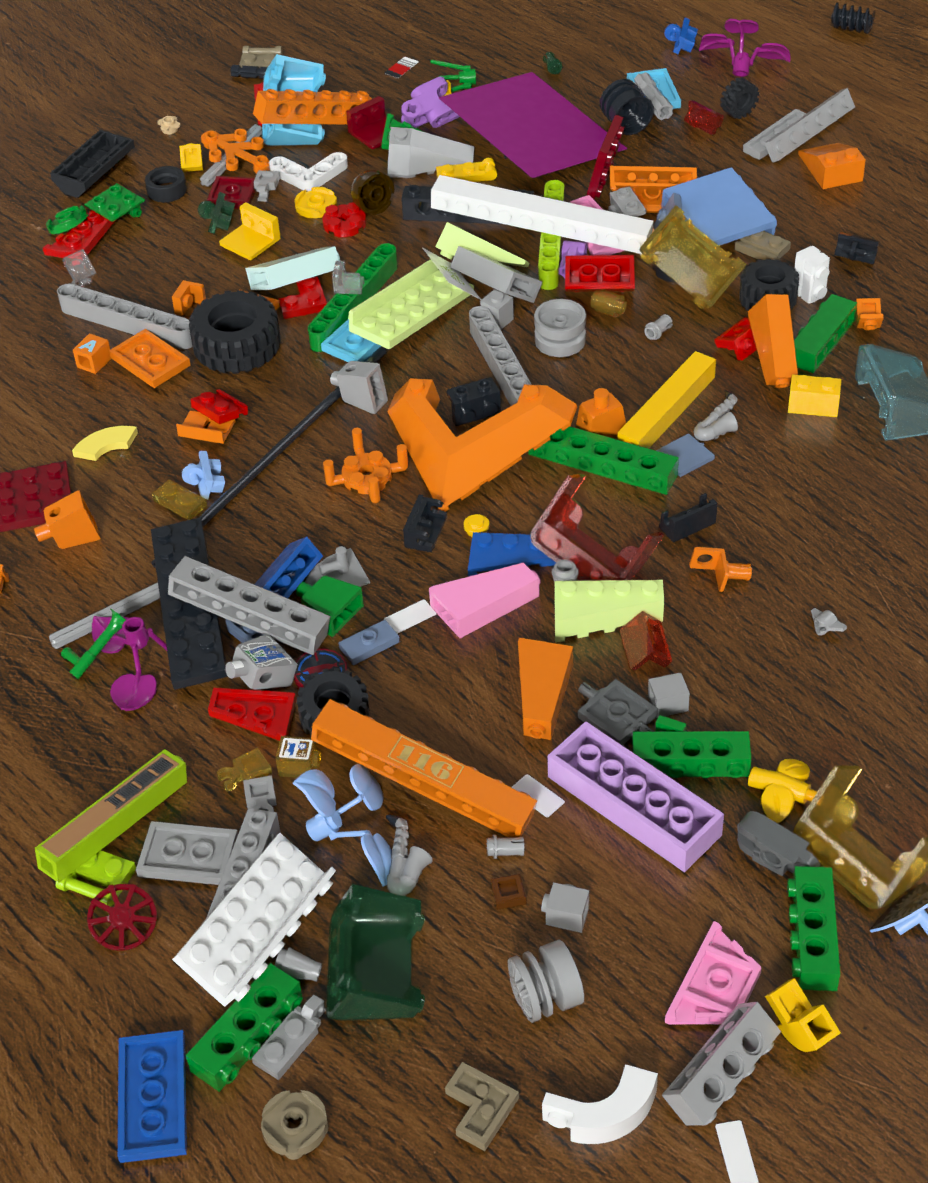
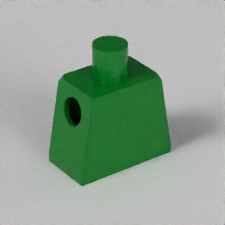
M322 576L313 586L302 582L296 590V595L301 598L302 605L330 616L327 634L331 637H334L364 606L361 587L329 576Z

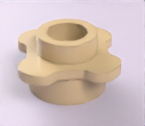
M166 116L158 120V125H161L160 128L164 134H174L180 127V123L177 122V117Z

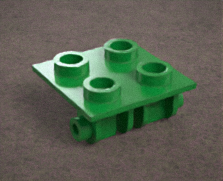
M116 183L85 203V206L113 222L127 212L134 218L141 216L140 204L145 199Z

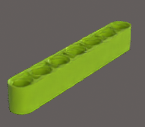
M559 180L548 181L545 184L544 197L564 201V183ZM541 232L538 278L542 281V289L553 290L559 285L562 236Z

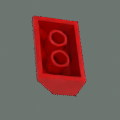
M634 255L565 256V292L634 291L635 289Z

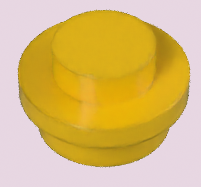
M470 515L464 520V530L470 537L473 536V532L487 533L489 529V520L483 515Z

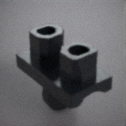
M840 232L834 255L849 258L852 261L857 260L874 264L880 241Z

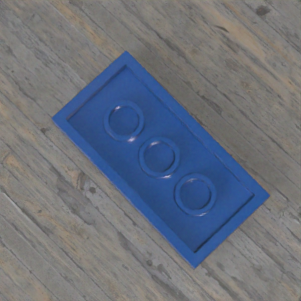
M179 1030L119 1038L117 1156L119 1162L125 1163L187 1155L184 1031Z

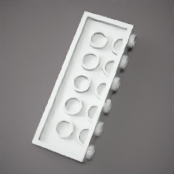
M279 833L172 960L224 1007L233 999L239 1002L251 988L247 984L252 977L257 979L268 967L265 960L269 956L274 958L284 947L285 943L281 941L284 936L290 937L301 925V922L298 920L302 914L306 917L317 905L314 898L318 894L320 896L324 895L332 886L333 882L330 878L336 870L331 867L324 873L286 837Z

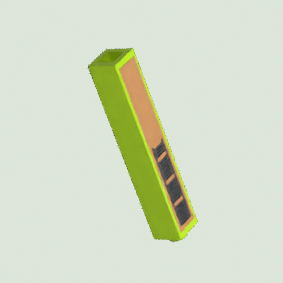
M164 749L35 847L38 869L56 882H61L187 783L186 762L181 757L175 756Z

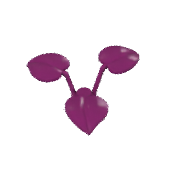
M728 19L725 22V29L728 32L740 33V48L736 56L733 47L735 42L730 38L727 39L723 34H706L702 37L699 51L730 47L733 65L732 74L738 77L748 76L749 66H753L756 55L767 59H781L789 63L791 60L789 50L784 45L778 43L762 44L761 48H755L751 58L748 53L743 52L744 33H755L759 30L757 22L746 19Z
M93 617L92 636L94 642L107 628L112 617ZM123 617L126 621L123 623L122 629L101 650L104 653H117L123 649L125 644L132 648L136 675L126 674L119 677L112 684L110 691L113 702L121 710L125 711L143 707L152 700L157 690V683L152 675L141 676L138 649L144 648L148 643L149 637H151L167 651L166 643L153 633L152 628L146 629L143 620L139 617Z

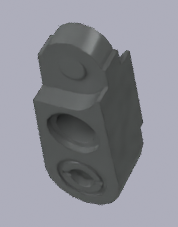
M754 811L747 812L737 825L739 848L745 854L753 857V861L783 876L786 871L794 874L795 866L820 867V863L813 856V853L806 850L810 844L808 841L763 814Z

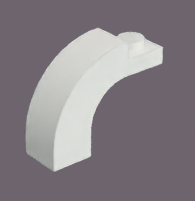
M625 1065L619 1086L615 1092L608 1098L594 1103L578 1102L546 1092L542 1103L543 1120L557 1128H571L572 1142L600 1144L619 1139L633 1131L650 1111L657 1091L658 1073Z

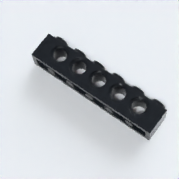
M418 185L404 187L401 198L403 220L502 224L431 208L432 187ZM513 190L534 195V191Z

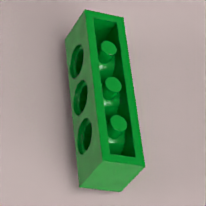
M749 731L633 732L632 753L668 777L739 778L749 777L751 749Z
M795 866L793 879L788 878L787 882L788 897H793V904H789V923H795V931H791L790 947L791 950H796L797 958H792V977H798V984L802 990L837 991L840 979V963L832 867Z
M271 963L250 985L251 988L239 1002L236 1000L186 1054L190 1072L218 1092L226 1084H230L236 1079L241 1067L248 1060H252V1057L266 1039L274 1033L283 1020L297 1006L301 1005L303 997L300 982ZM266 1004H273L272 1006L264 1007ZM252 1026L249 1030H243L245 1027ZM225 1050H232L229 1053L221 1054Z

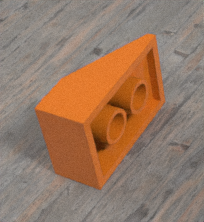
M834 143L798 151V155L822 189L863 181L866 159L856 147Z

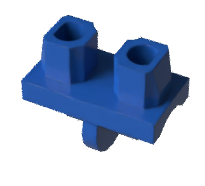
M684 18L682 28L677 24H670L665 28V37L670 41H675L673 52L679 54L680 49L691 52L695 44L698 29L689 26L690 19Z

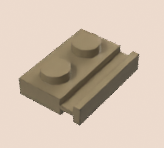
M765 231L741 238L739 242H735L736 251L758 260H779L790 250L791 246L790 241Z

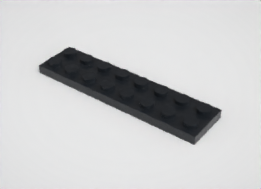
M201 517L151 529L169 668L174 690L228 677L218 615L168 595L169 575L184 556L210 566Z

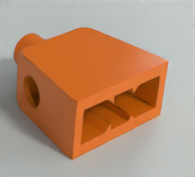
M596 389L594 391V398L582 402L579 406L576 428L609 438H616L620 429L626 424L622 404L607 389Z
M80 490L46 507L43 510L46 523L34 528L39 542L53 537L61 549L101 539L97 523Z

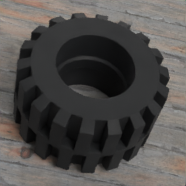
M760 259L749 263L741 272L739 294L741 305L749 311L766 294L788 295L791 311L797 303L799 273L793 266H789V263L781 262V260Z
M334 668V671L330 672L329 669H323L322 674L315 672L312 674L311 680L306 679L303 682L304 687H300L298 691L297 706L300 723L306 735L310 734L311 738L313 722L329 699L335 702H342L351 710L364 716H370L366 686L364 683L361 684V679L357 675L352 677V672L346 670L343 673L340 668Z

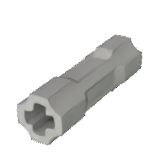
M647 72L638 74L634 78L635 83L651 100L656 117L660 120L669 119L673 114L672 104L661 94L656 87L655 81Z

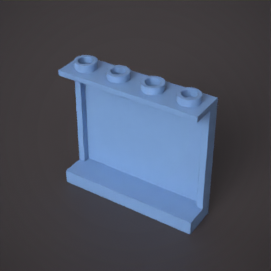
M732 167L663 189L661 203L663 209L673 192L681 196L682 210L674 223L704 261L712 258L714 247L764 230L772 235L775 233L777 226L775 216L767 210L764 203L756 197L753 190L745 184L741 176Z

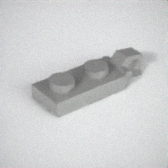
M313 995L304 1004L303 1008L297 1006L252 1057L253 1064L277 1080H280L318 1034V1027L321 1024L319 1018L326 1011L324 1001Z

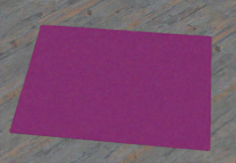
M533 72L439 97L443 103L531 178L596 159L607 134L603 128ZM620 142L618 143L619 148L617 152L627 149Z

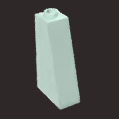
M333 246L307 251L245 269L251 290H272L334 271L341 267L339 253L336 251V247Z

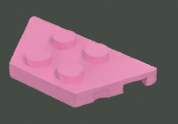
M714 921L665 1015V1023L722 1024L738 1004L747 1003L761 974V966L752 957L746 955L743 948L735 940L731 941L722 932V926Z

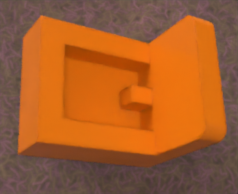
M880 298L856 299L857 328H863L864 330L880 328L884 319L883 314H881Z

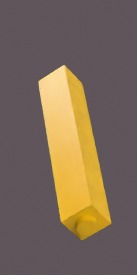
M695 351L620 429L618 440L649 449L715 378L716 359Z

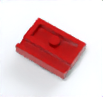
M220 389L216 390L215 394L204 392L200 396L191 398V407L218 424L239 418L241 413L248 415V406Z

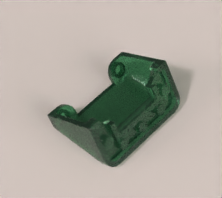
M355 884L350 886L333 911L330 920L327 1018L340 1021L414 1018L417 1013L422 1011L425 996L421 994L420 987L411 985V939L417 931H421L424 924V914L421 913V900Z

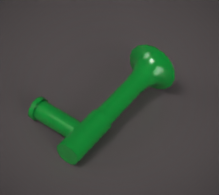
M110 609L112 611V618L109 625L82 657L73 652L69 647L62 650L61 656L74 665L69 672L77 679L84 674L109 640L122 629L126 619L113 609Z

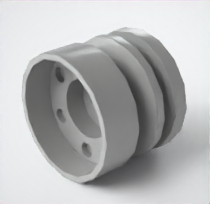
M561 940L540 946L538 949L539 963L529 951L523 953L522 960L517 955L508 959L512 991L517 1003L531 1023L541 1019V1012L546 1017L553 1014L552 999L562 1011L581 1005L584 1002V991L579 972L568 948Z

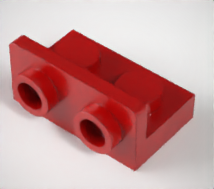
M743 318L714 339L717 348L734 350L739 361H743L757 350L749 318Z

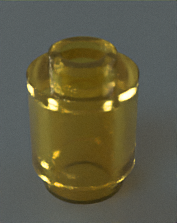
M603 289L601 291L596 290L591 299V308H594L596 312L618 318L620 314H624L627 307V302L623 295Z

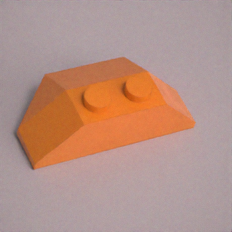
M610 166L609 168L610 189L616 191L620 188L631 187L645 207L646 213H658L662 208L663 189L697 179V168Z

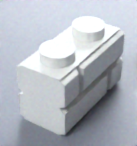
M810 246L797 252L795 259V269L799 273L798 296H801V299L807 303H813L825 297L827 293V279L830 272V257L821 253L815 246Z

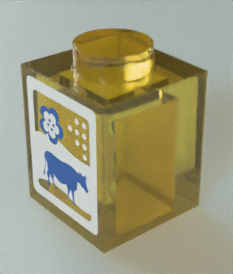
M281 736L275 758L278 775L281 777L298 778L306 771L319 768L321 751H317L316 743L311 738Z

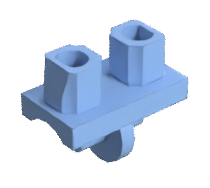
M199 451L200 462L197 465L193 463L188 464L182 471V478L188 484H198L201 499H209L210 492H223L225 480L224 476H219L221 471L220 460L208 459L207 451Z

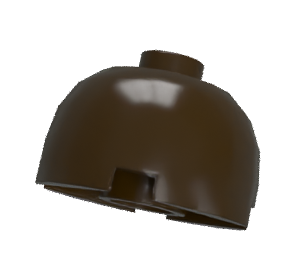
M367 170L360 173L354 179L350 193L353 203L360 210L367 214L378 215L390 206L392 202L390 200L391 194H394L395 189L393 181L389 176L376 170Z

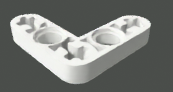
M336 152L330 154L309 169L285 157L272 158L269 161L270 171H279L280 179L301 190L312 191L311 188L322 186L347 169L348 162L346 154Z

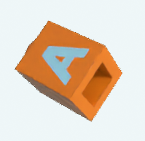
M89 333L73 349L77 368L96 374L111 360L109 341Z

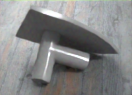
M342 546L336 548L335 554L318 563L305 581L313 586L322 576H329L359 587L370 584L352 549H346Z

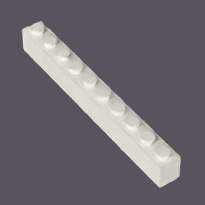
M439 175L431 189V208L639 254L645 255L652 237L653 221L443 175Z

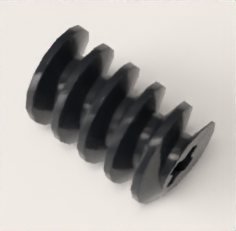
M836 2L831 21L836 29L841 25L842 30H846L849 27L850 31H854L856 28L857 32L860 33L864 29V33L869 34L874 24L875 10L870 14V8H867L865 13H862V6H860L856 12L854 5L847 10V4L845 3L840 9L839 2Z

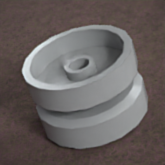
M554 299L542 303L536 309L534 314L535 344L542 353L554 357H566L576 354L584 348L586 342V313L579 303L567 299Z

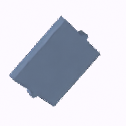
M689 433L656 450L679 457L678 476L680 477L715 459V455L704 447V443L698 442Z

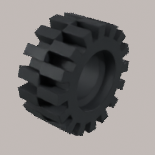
M741 77V79L736 78L735 81L732 80L730 82L731 85L725 87L727 89L726 92H722L724 97L720 98L722 109L735 119L747 117L746 113L750 114L752 112L751 108L755 109L756 107L754 103L759 100L757 98L759 96L758 87Z

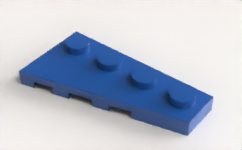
M473 532L468 563V577L477 575V572L493 571L524 563L527 567L533 564H539L541 567L553 566L561 560H569L575 563L576 537Z

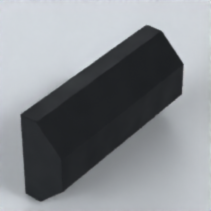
M99 130L50 172L51 179L64 194L78 198L135 147L134 140Z

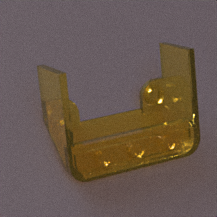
M834 766L794 827L793 833L810 843L806 850L813 853V856L819 861L820 867H832L833 878L865 906L871 909L884 908L921 880L928 871V837L921 838L913 851L900 854L896 861L892 862L851 827L858 816V805L847 794V791L862 769L859 766Z

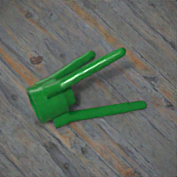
M437 60L430 61L431 64L462 70L459 71L458 75L441 76L445 80L459 79V83H463L462 85L452 87L451 92L469 89L471 85L476 84L475 68L470 69V65L463 66Z

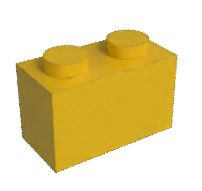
M792 375L788 413L837 417L841 379Z

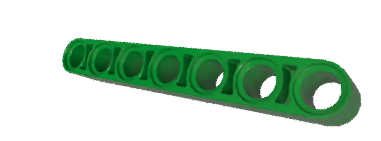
M385 243L379 245L308 325L310 348L313 351L323 352L321 343L348 320L349 311L374 296L397 270L396 247L393 244Z

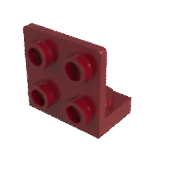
M378 96L347 110L348 133L370 149L382 146L387 119L384 99Z

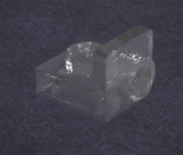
M84 249L63 258L62 261L73 279L71 284L84 287L92 282L96 271Z

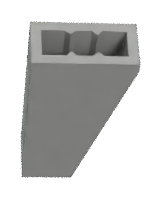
M458 246L450 266L505 294L534 303L542 281L460 246Z

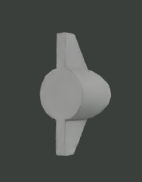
M816 608L811 610L815 631L818 635H824L829 631L843 632L847 629V625L839 622L831 611L825 610L821 612Z

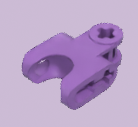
M437 77L416 87L412 91V99L404 102L402 105V123L405 121L411 124L413 128H418L429 122L433 128H437L460 117L439 99V97L447 92L448 83L444 77Z

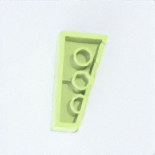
M663 580L555 581V643L565 641V637L577 635V638L587 637L589 632L604 630V633L615 631L620 626L627 625L628 628L663 622Z

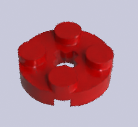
M353 202L337 206L329 205L325 208L322 221L323 228L328 234L330 231L334 232L336 237H350L358 234L362 226L363 229L366 227L365 212L360 210Z

